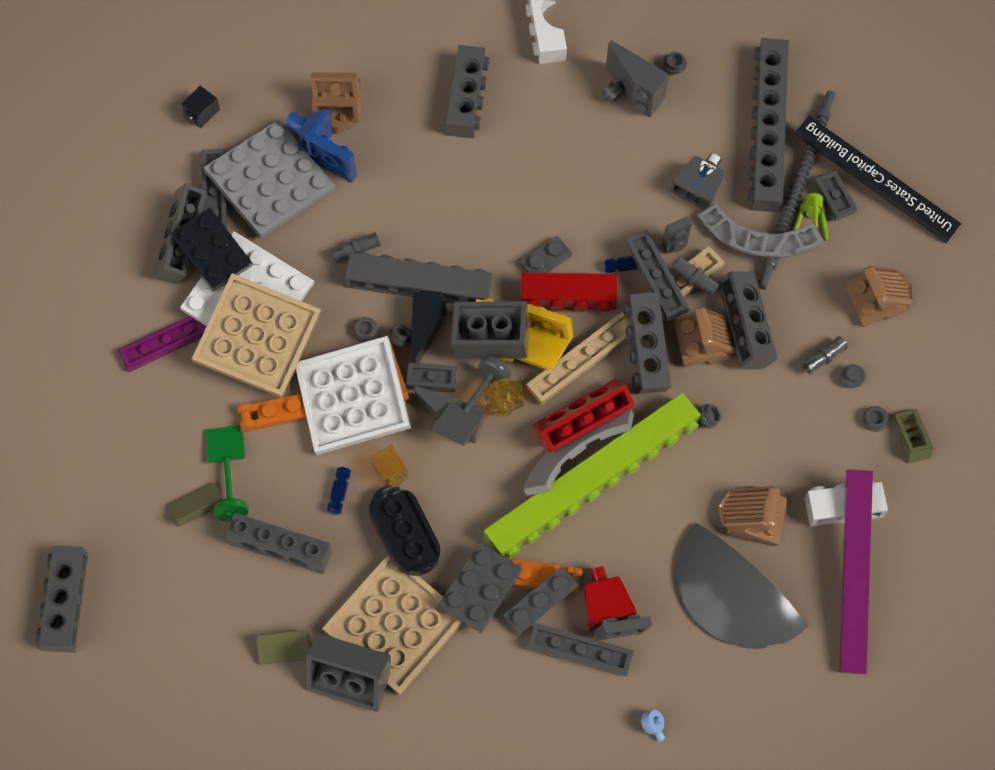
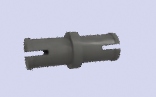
M376 232L357 240L353 238L349 243L332 248V252L338 263L349 258L350 252H365L375 247H380L381 244Z
M682 256L672 266L673 270H676L689 280L688 283L697 285L708 293L709 296L719 286L718 282H715L702 272L703 269L700 267L696 268L683 259Z
M837 336L826 346L817 348L816 353L801 362V366L804 371L809 369L807 374L811 375L824 364H830L835 356L848 348V345L844 339L842 340V337Z

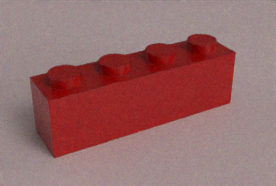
M521 272V301H527V304L540 306L552 311L574 309L575 311L583 312L588 309H597L600 312H609L616 310L617 274Z

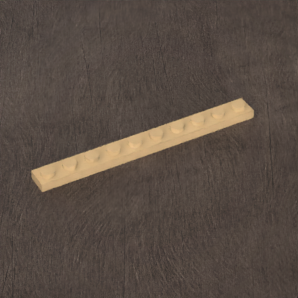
M710 246L688 261L696 268L700 267L703 269L702 272L708 277L719 271L725 264ZM677 271L671 274L683 297L698 287L695 284L691 285L688 283L689 280ZM623 311L560 358L552 370H544L526 384V388L541 405L627 341L626 326H628V319L624 316ZM638 315V321L643 325H647V319L642 315Z

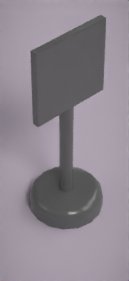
M484 356L480 360L478 365L479 371L485 379L464 409L450 402L431 431L463 446L482 421V417L470 412V409L489 382L502 385L511 376L508 366L496 357Z

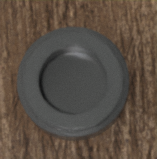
M360 318L353 326L354 336L360 342L374 340L377 336V324L371 318Z
M872 406L865 411L862 420L868 430L879 432L885 428L889 417L883 408Z

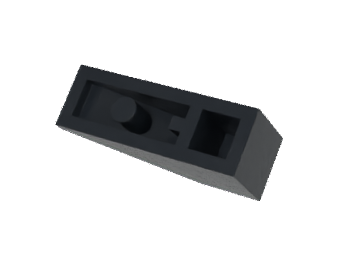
M413 292L411 363H420L442 324V315L447 316V301H442V292Z

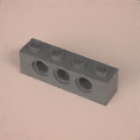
M458 45L446 121L447 136L474 139L475 130L480 128L481 116H477L478 110L483 108L484 97L480 96L481 90L486 88V77L483 76V73L488 71L489 57H485V48ZM468 110L470 112L462 113L461 111Z
M187 183L175 191L153 274L154 277L173 284L186 277L189 260L172 239L170 233L202 213L207 191Z
M730 271L718 283L741 369H765L778 358L755 273Z
M659 292L630 294L625 302H623V314L628 319L626 337L627 340L631 341L629 360L631 364H634L635 373L632 374L633 387H637V394L666 392L671 388ZM638 315H642L647 319V325H643L638 321ZM642 338L647 339L650 342V348H645L642 346ZM644 362L651 363L654 371L648 372L644 368Z
M234 513L226 533L229 545L323 575L332 553L330 543L237 513Z
M53 546L52 554L49 553L47 567L50 569L49 577L45 578L43 586L46 598L45 603H41L40 606L42 625L41 628L37 629L36 641L44 651L75 653L88 553L84 547ZM70 570L67 578H59L62 571ZM67 594V598L63 603H56L58 596ZM57 619H63L61 627L57 629L52 628L53 623Z

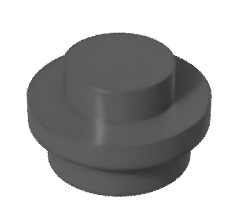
M672 52L664 59V68L671 74L682 73L686 68V59L679 52Z
M611 81L603 90L605 93L603 98L612 102L623 90L620 86L621 83L619 81L616 83Z
M396 325L389 331L388 337L394 345L405 347L411 343L412 332L404 325Z
M847 365L841 371V381L849 388H857L863 384L865 372L858 365Z
M705 404L700 407V422L707 428H713L721 421V413L716 405Z

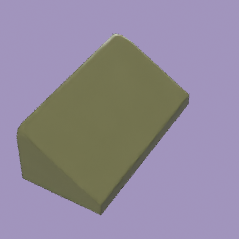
M213 482L169 504L179 526H182L212 511L215 504L223 500Z
M308 630L256 636L260 665L306 660V654L310 649Z

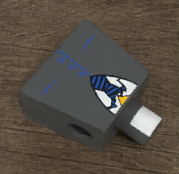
M713 153L706 160L695 156L672 180L670 192L703 210L712 206L724 171L718 167L722 162L721 158Z

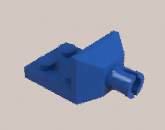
M323 109L311 113L308 118L302 117L295 111L291 112L285 122V126L287 129L298 133L302 147L318 165L352 183L357 176L354 153L348 147L339 146L330 139L333 135L330 111Z

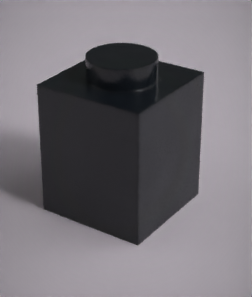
M201 85L181 103L184 118L191 124H197L200 128L220 110L217 98Z

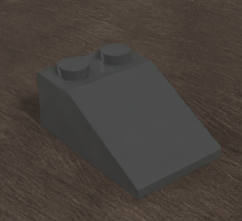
M610 40L608 43L606 69L615 82L619 81L621 83L622 93L629 104L638 113L651 117L665 99L669 74Z

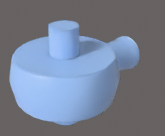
M657 710L646 711L641 718L644 731L648 734H655L658 742L663 741L665 736L662 732L664 728L662 714Z

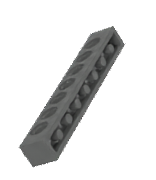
M761 38L760 46L755 47L754 60H758V66L754 67L753 80H757V86L753 87L752 100H756V106L752 107L751 119L755 120V126L751 127L750 139L754 140V146L750 148V160H753V167L750 166L749 181L753 182L752 187H749L748 201H752L751 210L779 213L783 202L789 40ZM763 143H769L771 146L764 145ZM762 163H768L770 166H764ZM766 183L770 187H764L761 184Z

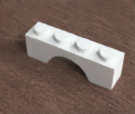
M528 0V4H526L527 18L531 17L532 23H529L530 36L535 37V42H532L533 54L538 56L539 64L566 61L567 46L564 30L551 26L543 17L545 10L554 5L556 0Z

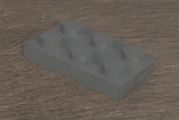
M479 543L438 604V607L482 634L523 569L482 543Z

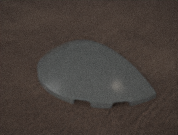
M695 523L691 527L680 546L678 562L676 563V584L679 585L682 603L686 611L701 629L726 644L734 643L742 645L746 649H763L768 645L783 644L795 638L808 627L807 623L784 595L745 557L703 526Z

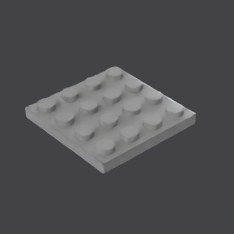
M280 120L272 123L204 167L205 174L260 239L335 191L336 188L335 184Z

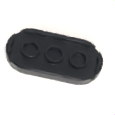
M399 486L383 487L376 491L371 499L369 516L393 565L407 575L420 576L429 573L437 565L441 549L418 500L412 492L407 489L406 491L399 489Z

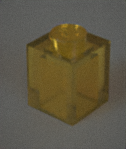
M392 444L370 456L372 466L385 487L398 486L408 477L407 468Z

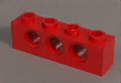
M613 379L532 424V427L541 446L549 452H553L634 407L635 404L626 384Z

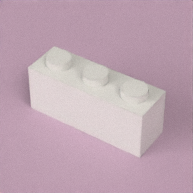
M873 481L872 519H878L885 516L888 508L882 482L874 483ZM846 483L838 484L835 488L825 489L824 486H817L807 492L804 500L810 527L844 523Z

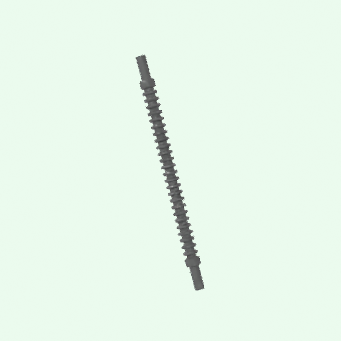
M827 91L821 109L817 110L815 120L825 127L831 116L829 111L835 97L833 91ZM808 144L804 146L805 151L802 152V157H800L801 162L798 163L797 173L794 174L793 184L790 185L789 195L786 196L785 206L782 207L783 212L780 213L781 217L778 219L779 223L776 224L775 234H783L790 231L791 220L794 219V214H796L795 209L798 208L799 198L802 197L803 187L806 186L805 181L808 180L809 170L812 169L813 159L816 158L815 154L818 152ZM764 258L762 263L764 268L758 282L760 289H766L771 273L776 269L778 259L780 258Z

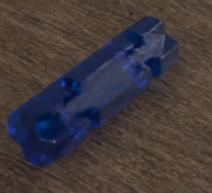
M632 256L618 257L617 260L610 258L604 261L606 273H612L615 270L627 271L638 269Z
M337 468L335 475L337 480H334L330 495V500L332 501L328 503V513L338 515L342 512L343 504L341 502L345 500L349 484L347 479L350 480L351 476L349 468Z

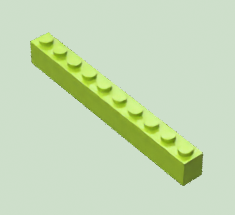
M681 393L633 426L630 431L623 433L552 483L549 492L535 494L484 530V539L496 553L508 559L513 558L526 543L531 545L541 537L540 534L546 529L549 531L553 530L561 523L560 520L567 515L571 517L581 509L580 506L587 501L591 503L601 495L600 492L607 487L611 489L621 481L620 478L627 473L631 475L640 468L639 464L645 460L651 461L660 454L659 450L665 446L668 448L672 447L679 441V436L685 432L687 434L692 433L699 426L701 414L685 394Z

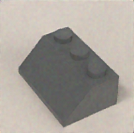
M527 301L454 303L451 346L455 358H483L484 356L527 358L529 341Z
M318 633L306 654V690L378 712L390 675L391 655Z

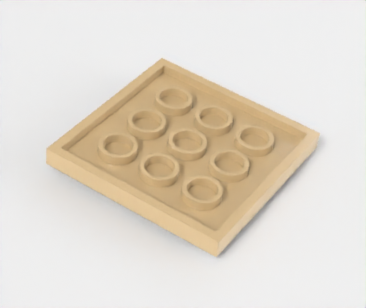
M232 273L196 348L192 362L283 398L321 314V309Z
M387 555L322 629L328 636L391 655L390 675L387 685L401 696L463 622L438 607L443 598L441 594L419 576L407 575L399 571L393 565L389 555Z

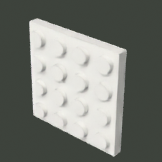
M234 231L232 237L252 261V267L238 276L303 301L314 285V280ZM201 277L181 305V311L207 326L226 284L213 292Z
M388 336L299 361L296 371L316 455L411 428Z

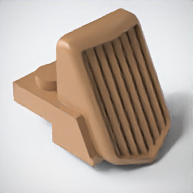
M312 72L310 80L313 94L311 102L313 113L323 109L329 110L332 130L336 134L352 128L356 122L360 121L361 80L358 78V74Z
M869 266L863 269L865 274L844 283L864 327L885 317L890 319L910 310L908 305L913 301L912 284L897 269Z
M699 307L695 308L696 315L674 320L685 367L709 362L710 365L733 359L732 354L736 353V348L726 316L707 308Z
M736 486L735 489H731L718 506V511L723 526L727 528V534L747 541L754 539L775 547L780 544L788 498L780 496V489L774 486Z

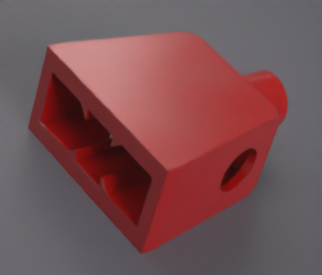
M603 566L590 570L593 583L584 586V600L589 631L597 629L602 625V621L606 619L617 618V621L625 620L628 616L637 614L636 608L619 576L607 578Z

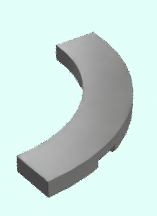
M717 202L697 214L704 226L722 243L741 253L755 257H793L810 252L826 244L813 222L783 234H769L747 229L737 224V222L727 216Z
M626 410L553 452L548 451L537 463L526 480L523 488L526 496L549 492L553 481L561 471L560 466L567 459L572 460L579 453L587 449L586 445L596 439L604 440L608 437L630 431L634 417L632 410Z

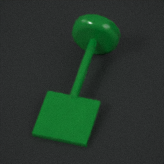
M240 425L207 429L205 431L208 463L224 461L227 499L215 504L213 509L214 517L221 521H232L234 513L247 516L249 513L247 503L241 499L233 498L230 460L245 458L243 431H241Z

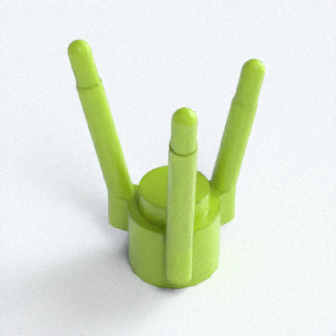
M818 193L807 194L804 197V203L799 205V213L793 230L799 229L804 213L808 217L813 218L816 228H818V216H820L824 240L827 241L829 236L823 196Z

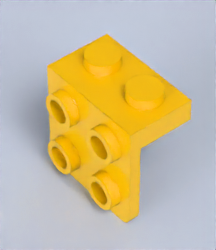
M528 304L527 358L514 359L546 370H552L574 337L571 318L561 313L558 314L546 310L540 306Z

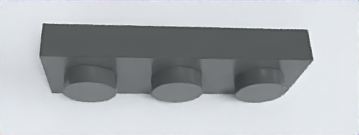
M561 566L507 611L504 617L520 635L579 585Z

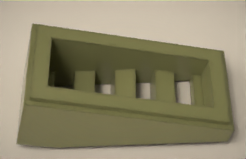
M917 409L893 414L908 463L930 459L933 453V446ZM914 420V423H910V424H906V425H903V423H902V422ZM917 429V431L906 433V431ZM919 438H920L919 441L910 442L911 440H915V439H919Z

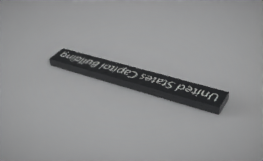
M808 116L794 135L945 243L949 241L962 224L811 116Z

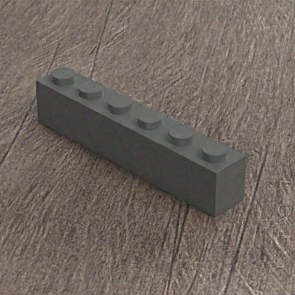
M359 251L357 253L350 252L345 280L347 288L412 298L413 292H442V301L454 304L455 302H476V299H489L492 273H488L483 269L467 270L456 265L451 267L441 266L436 262L421 263L410 258L401 260L394 259L389 255L374 256L367 252Z

